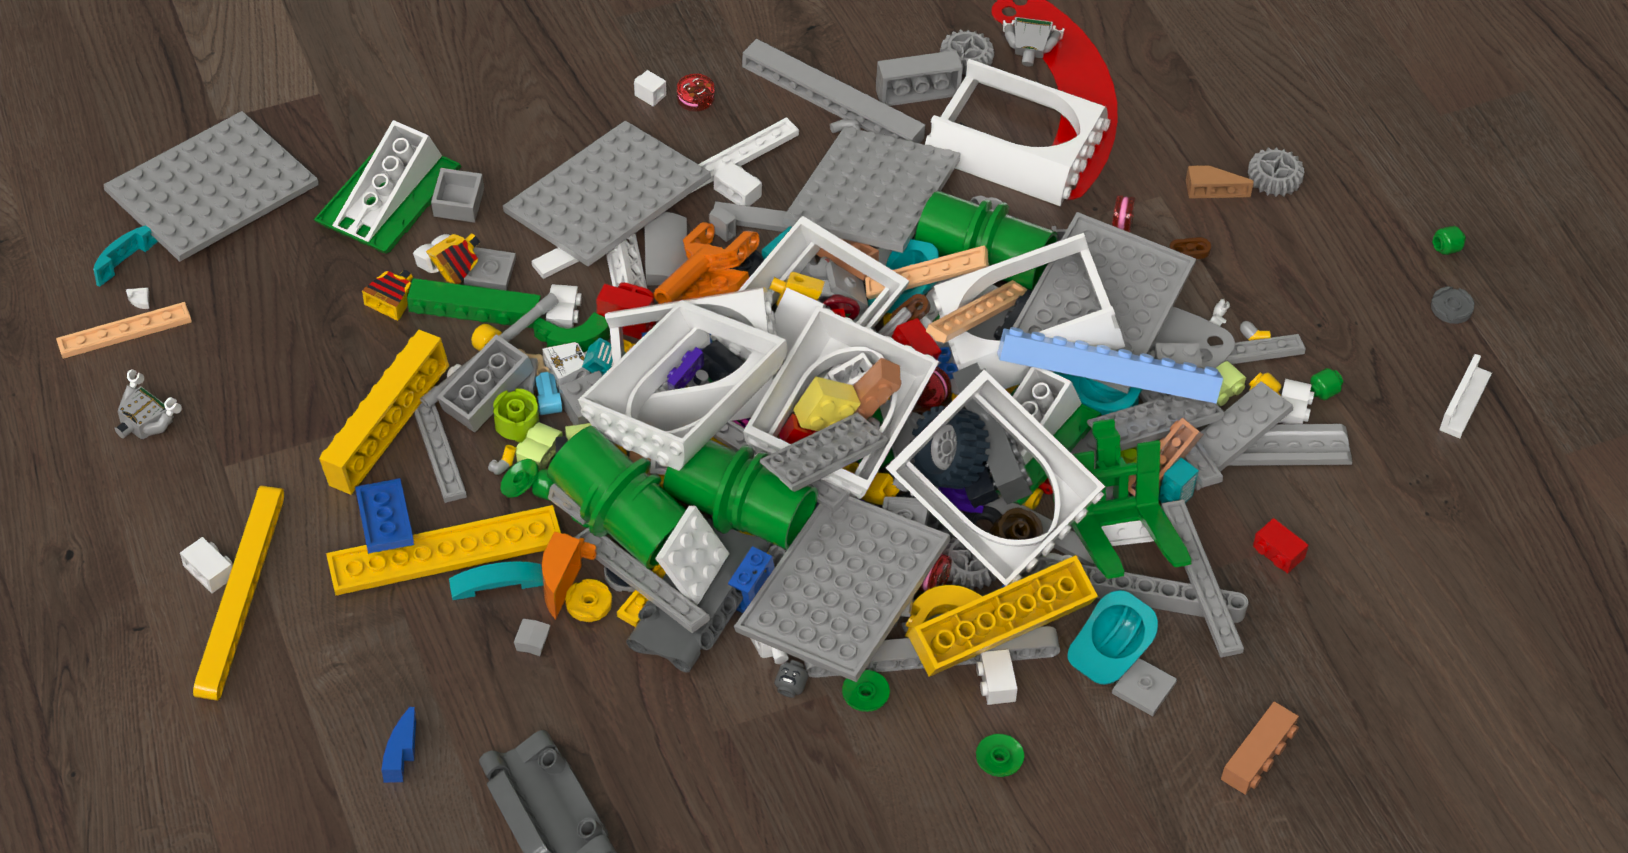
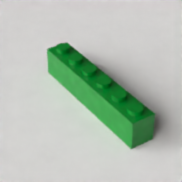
M415 278L412 280L407 296L409 312L511 326L541 301V295ZM533 323L526 328H534Z

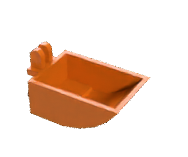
M554 531L543 554L542 574L545 603L549 612L556 620L565 602L566 593L573 585L582 567V558L595 559L596 546L584 542L583 538L578 539L569 534H561Z

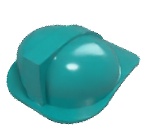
M910 239L903 253L891 252L886 267L891 270L939 258L937 248L931 243ZM938 281L904 290L886 313L892 314L894 310L913 295L928 293ZM876 298L870 300L868 299L867 302L869 307L876 300Z
M1053 372L1071 381L1081 403L1100 412L1102 416L1139 405L1138 396L1143 390L1141 388L1130 387L1128 393H1124L1090 378Z
M1118 590L1105 595L1098 602L1086 624L1068 649L1069 663L1097 684L1114 683L1129 670L1155 639L1158 630L1156 613L1152 608L1127 591Z

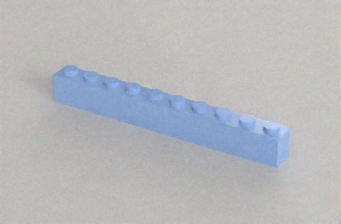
M1011 327L1010 330L1003 329L997 352L1000 361L1211 403H1217L1223 382L1222 375L1218 372V369L1213 367L1198 368L1197 365L1189 362L1178 364L1169 358L1159 360L1154 359L1149 354L1134 355L1125 349L1114 351L1105 345L1089 346L1087 342L1076 340L1075 343L1069 342L1066 338L1060 336L1049 338L1040 332L1024 333L1022 329Z

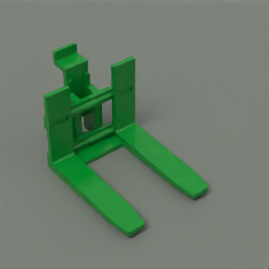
M1115 420L1094 421L1092 424V434L1097 440L1095 469L1094 451L1072 455L1105 486L1102 490V493L1105 495L1096 504L1092 503L1087 508V515L1078 524L1074 521L1071 525L1097 568L1107 579L1124 576L1125 571L1120 558L1101 527L1138 520L1142 522L1164 557L1174 567L1191 565L1192 560L1186 546L1159 505L1161 442L1156 440L1137 443V463L1126 464L1124 459L1120 457V435L1115 428ZM1136 475V496L1128 497L1129 476ZM1113 486L1114 499L1106 500V487Z

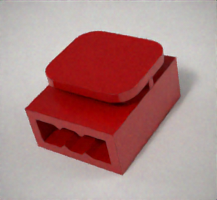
M620 283L618 287L604 284L596 299L597 314L605 317V313L654 305V295L646 288L629 283ZM656 321L622 326L623 335L641 339V333L649 332L656 325Z

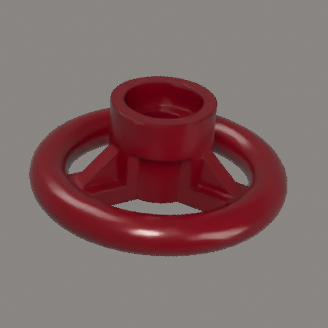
M840 294L833 295L822 302L826 305V308L828 306L830 309L844 308L845 314H850L847 318L855 320L860 313V306L857 301Z

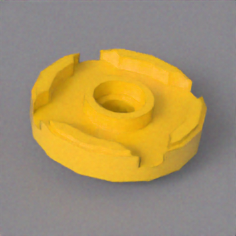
M585 579L578 584L576 582L566 593L565 603L567 611L573 618L579 621L593 622L600 620L611 610L612 595L608 587L598 580Z

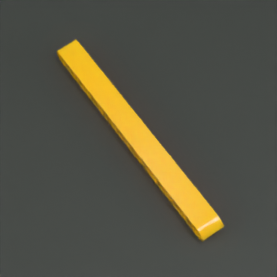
M259 486L195 679L193 695L196 698L217 701L221 698L283 505L284 489Z

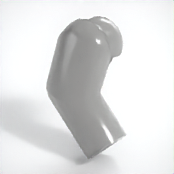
M843 119L830 123L832 133L842 131L844 127H852L856 130H861V127L859 126V121L852 119Z

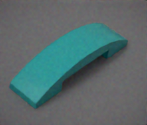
M145 225L124 234L101 253L93 268L97 286H102L115 276L114 267L138 249L146 252L158 242L151 235L150 228Z
M501 562L461 572L449 578L452 600L476 597L475 591L521 584L522 589L543 586L541 564L533 562Z

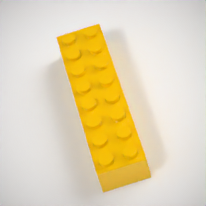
M418 330L409 339L402 352L398 353L392 365L385 370L378 383L372 387L365 400L361 401L355 413L347 419L345 426L334 436L328 448L321 453L319 460L329 486L352 495L356 490L355 487L359 486L421 404L420 398L434 387L449 367L440 337Z
M1075 555L917 625L909 632L908 637L930 677L1088 606L1098 595Z

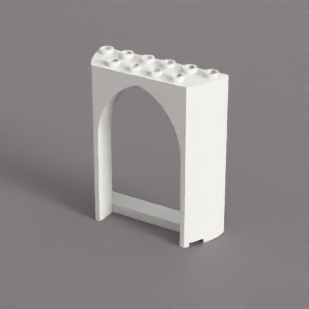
M969 59L967 61L966 77L941 117L935 115L932 117L931 133L927 136L925 145L959 152L960 161L955 169L1061 206L1064 199L1067 200L1069 198L1072 185L1075 186L1077 184L1080 171L1083 172L1085 170L1087 159L1093 156L1094 146L1100 144L1103 131L1108 130L1110 120L1108 119L1105 106ZM981 83L1057 110L1070 121L1077 137L1055 146L1029 147L1014 144L955 123V120L977 84Z
M802 216L738 290L765 287L767 291L772 292L774 304L780 294L769 289L773 278L776 277L786 282L791 272L800 274L821 247L885 286V289L857 321V324L873 329L907 288L909 280ZM725 316V317L731 318V319H733V320H736V321H738V322H741V321H739V320H737V319H735V318H732V317H729V316ZM713 334L710 335L713 341L717 339L743 362H746L753 352L752 349ZM843 364L833 366L820 373L817 377L828 379L827 374ZM811 382L808 384V386L806 387V389L803 391L802 395L805 393V391L807 390V388L809 387V385L811 384Z
M1084 233L934 286L936 293L932 295L940 318L972 302L984 289L1002 279L1079 252L1101 310L1040 331V333L1049 338L1060 336L1074 343L1076 340L1084 341L1089 346L1094 347L1105 345L1114 351L1125 347L1114 309L1109 303ZM966 331L948 341L958 370L978 363L981 370L986 369L1004 389L1021 384L1031 368L1030 366L1000 361L997 354L1000 341L979 338Z
M765 287L683 300L717 314L735 318L746 325L777 336L773 324H776L775 315L771 308L773 296L772 292L767 291ZM680 301L605 313V319L610 328L613 365L625 355L622 326L660 321ZM753 350L750 357L740 368L716 382L653 393L642 406L637 420L663 431L678 429L705 416L765 354ZM779 370L729 421L751 418Z
M681 300L578 399L582 408L581 413L592 426H595L612 443L628 451L638 453L644 458H650L661 465H666L679 471L782 367L783 361L787 356L786 339ZM706 332L765 354L705 416L678 429L663 431L637 420L644 403L668 379L667 375L674 367L678 368L683 361L681 360L686 352L689 350L693 351L695 347L700 348L708 340Z
M817 306L743 431L747 445L753 447L757 454L765 451L770 455L791 445L777 438L779 432L808 384L820 373L833 366L846 363L863 352L873 365L880 358L900 365L901 387L890 396V409L879 429L880 432L889 438L887 444L883 448L865 456L855 474L841 468L821 478L848 492L849 496L861 499L870 487L939 361L930 355H924L915 351L911 346L902 345L889 336L878 334L869 327H863L850 318L841 317L828 308Z
M985 370L886 467L1005 586L1021 580L1022 577L1020 575L1025 570L1029 573L1038 564L1039 560L1037 558L1041 554L1046 556L1054 548V541L1057 538L1062 540L1071 531L1072 527L1070 525L1074 521L1078 524L1087 515V508L1092 503L1096 504L1105 495L1102 493L1105 486ZM973 398L1044 469L1051 483L1055 502L1054 518L1049 532L1032 539L1010 540L981 530L963 515L909 461Z

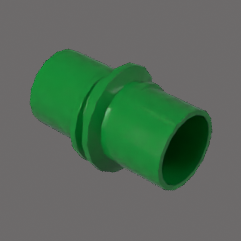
M936 191L929 198L918 222L915 240L933 244L938 250L939 258L985 246L988 251V263L991 266L1058 242V234L1056 231L1010 216L1009 205L1005 202L999 203L995 210H993L991 200L985 199L978 205L953 195ZM1048 263L1007 277L1001 281L1008 283L1013 280L1026 289L1033 291Z
M595 426L583 428L569 439L555 455L547 470V477L580 507V517L589 523L588 527L592 535L603 537L610 534L647 569L659 565L655 558L686 511L680 503L660 486L661 477L657 473L648 475L651 461L647 458H641L633 462Z
M709 440L679 471L668 466L663 482V489L674 499L689 506H696L698 510L711 515L714 528L718 532L726 534L731 529H737L742 532L746 531L785 550H788L813 514L818 499V490L815 486L809 484L793 492L774 473L762 465L760 460L769 455L767 452L762 451L754 457L752 446L744 445L738 451H735L713 440Z

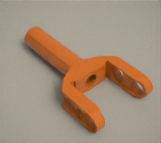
M700 223L683 239L688 260L655 289L653 293L655 300L658 304L674 302L706 271L726 270L739 266L757 249L760 241L759 234L753 231H744L726 249H723L722 247L710 245L715 233L713 224Z

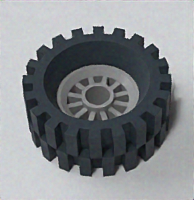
M946 406L932 407L931 411L924 412L923 416L925 419H918L916 424L919 427L918 429L913 428L912 435L916 438ZM961 409L912 458L915 460L913 465L934 486L964 489V487L972 485L971 481H977L980 478L977 473L983 472L985 469L982 463L983 461H988L989 455L985 454V450L990 449V442H985V438L989 437L987 430L982 429L985 423L982 420H978L980 416L977 413Z

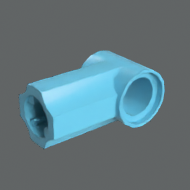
M549 372L540 373V375L535 377L540 415L562 412L560 393H557L554 374Z

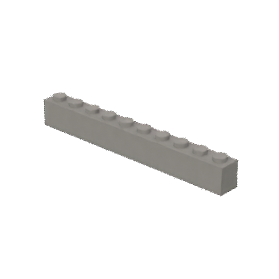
M756 39L743 52V68L843 119L859 121V126L868 132L910 140L919 144L924 139L925 124L787 55L785 52Z

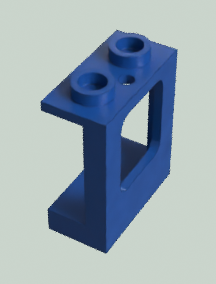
M753 546L728 582V585L742 592L743 600L736 609L741 613H744L775 568L773 557Z

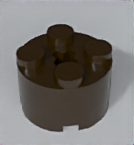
M1020 507L1012 508L1005 512L994 522L990 529L991 535L1010 540L1032 539L1041 536L1043 533L1042 523L1038 516L1032 511H1027Z

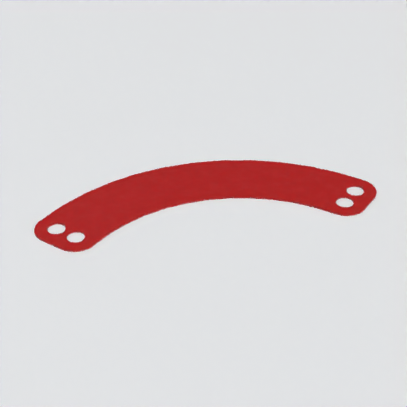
M998 0L992 6L991 13L994 19L1003 24V20L1010 24L1012 20H1015V17L1053 22L1056 30L1064 28L1063 38L1058 41L1050 52L1044 53L1042 58L1049 67L1058 90L1107 108L1108 119L1110 120L1109 128L1107 131H1103L1100 144L1094 146L1093 156L1087 159L1086 168L1083 172L1080 171L1076 188L1071 190L1067 200L1078 199L1087 192L1100 175L1108 161L1115 141L1118 123L1117 99L1107 65L1084 31L1047 0H1027L1025 5H1016L1013 0ZM1012 7L1016 10V14L1014 16H1005L1002 13V9ZM1062 114L1059 129L1052 146L1063 144L1077 137L1074 127Z

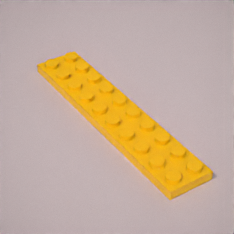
M551 505L414 534V545L368 554L367 546L363 545L326 553L336 596L545 551L554 531L561 532L554 507Z

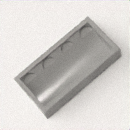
M663 212L645 225L646 286L661 285L688 260L683 239L687 236L686 217Z

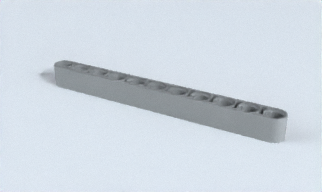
M1038 557V564L1029 573L1025 570L1020 576L1023 578L1028 577L1061 561ZM1082 565L1098 595L1097 598L1102 599L1113 591L1122 590L1131 593L1150 608L1204 617L1191 584L1124 572L1123 577L1107 579L1097 567ZM1220 589L1233 622H1241L1245 617L1248 606L1247 597L1239 592Z
M1051 626L1034 629L988 650L1009 649L1011 661L1054 657L1060 653V646L1056 629ZM903 638L884 640L865 670L886 672L921 669L924 666L910 639ZM981 654L957 665L976 664V662H980ZM804 661L805 670L808 672L809 677L840 676Z

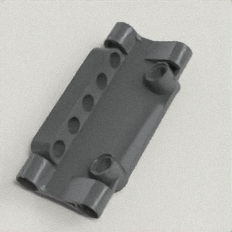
M708 518L706 521L730 554L697 605L709 614L710 621L691 633L648 600L639 611L638 618L640 621L626 640L627 645L633 651L664 657L683 672L691 671L701 655L700 650L711 649L743 600L742 592L728 585V582L751 547L753 546L765 553L770 549L769 544L765 540L756 536L743 534L733 529L726 534L718 532L714 528L712 518ZM665 574L663 580L679 591L669 576Z
M537 731L518 747L506 753L488 751L480 757L479 764L489 780L487 786L523 853H617L608 837V830L570 764L560 754L548 731Z

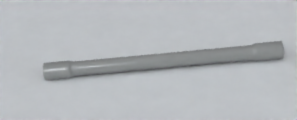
M549 293L534 308L499 336L507 342L511 341L541 315H544L558 304L557 297L553 293ZM475 356L438 386L433 387L420 398L422 404L428 409L438 401L437 396Z

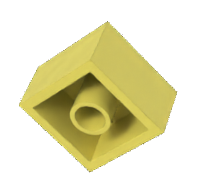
M815 377L793 410L801 428L820 431L853 415L861 403L853 385Z

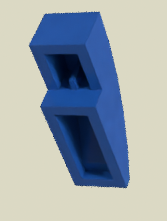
M409 707L403 714L387 742L382 763L384 783L403 782L404 761H414L417 720L415 707Z

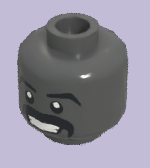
M792 660L790 663L781 664L774 681L775 686L778 688V693L790 698L803 693L809 674L803 669L804 665L802 663Z

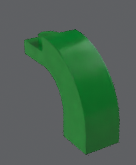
M595 312L584 324L575 328H561L540 317L533 322L534 337L542 342H547V348L576 342L584 353L599 338L606 341L611 338L610 328L605 317Z

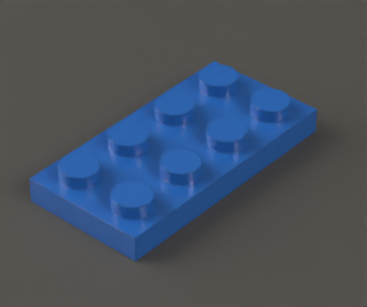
M401 479L356 486L355 489L368 554L414 545Z

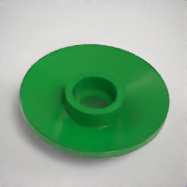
M524 459L514 464L502 479V494L508 498H513L527 491L538 475L537 463L532 459Z
M864 670L857 682L845 679L842 686V694L846 703L852 708L863 712H870L885 705L890 695V687L887 680L881 674L872 670Z
M993 734L985 737L978 744L976 760L980 768L986 773L996 777H1006L1016 773L1021 768L1024 761V751L1020 743L1013 737L1005 734ZM996 758H1001L1003 761H998Z

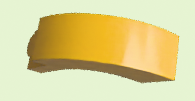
M855 461L842 469L855 474L860 464ZM877 473L866 494L861 499L873 504L883 505L884 497H895L899 489L892 485L893 478L890 474Z
M943 585L925 591L912 604V615L905 625L908 627L905 636L908 637L909 632L915 626L926 622L930 617L936 614L947 613L983 596L968 588L956 585Z

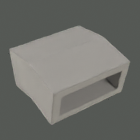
M715 206L709 214V223L714 226V234L727 242L736 236V218L729 211Z
M522 619L514 640L516 650L540 656L549 634L550 625L536 620Z

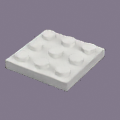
M689 506L655 559L681 594L698 605L730 553L696 506Z

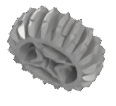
M961 29L958 33L953 31L951 35L946 36L940 48V52L957 50L963 67L962 74L965 77L967 61L969 59L991 66L994 58V49L989 38H984L983 33L977 34V31L969 32V29L966 32H963Z
M1268 147L1266 151L1260 150L1259 153H1255L1249 162L1248 176L1249 179L1253 180V187L1259 188V192L1265 191L1267 196L1274 194L1276 197L1278 194H1281L1284 197L1287 193L1291 195L1294 191H1297L1303 182V162L1299 161L1298 156H1293L1292 152H1285V148L1281 151L1277 147L1274 150Z
M952 537L950 543L942 552L945 557V565L948 563L945 574L947 576L946 581H952V584L956 586L969 587L972 591L974 587L980 590L983 588V585L989 587L991 581H995L997 577L962 542Z

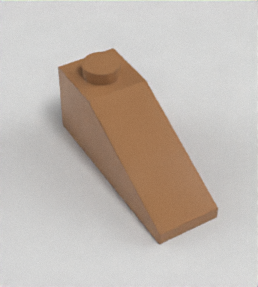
M1188 166L1186 176L1189 198L1251 197L1254 184L1251 179L1212 166Z

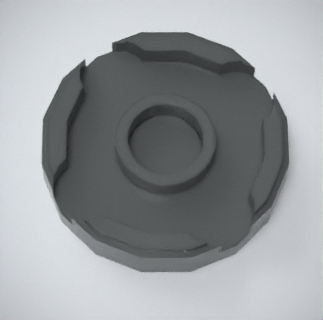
M1447 286L1440 288L1434 293L1431 301V310L1440 320L1459 324L1471 318L1475 304L1471 295L1460 288L1457 290Z

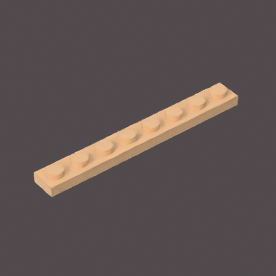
M1012 280L930 323L926 332L932 335L936 341L945 343L1014 306L1017 298L1020 295L1023 296L1027 289Z

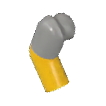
M1244 321L1240 325V331L1249 341L1271 338L1270 331H1259L1249 321Z
M506 445L502 459L499 462L492 460L489 463V471L499 475L507 470L513 463L516 447Z

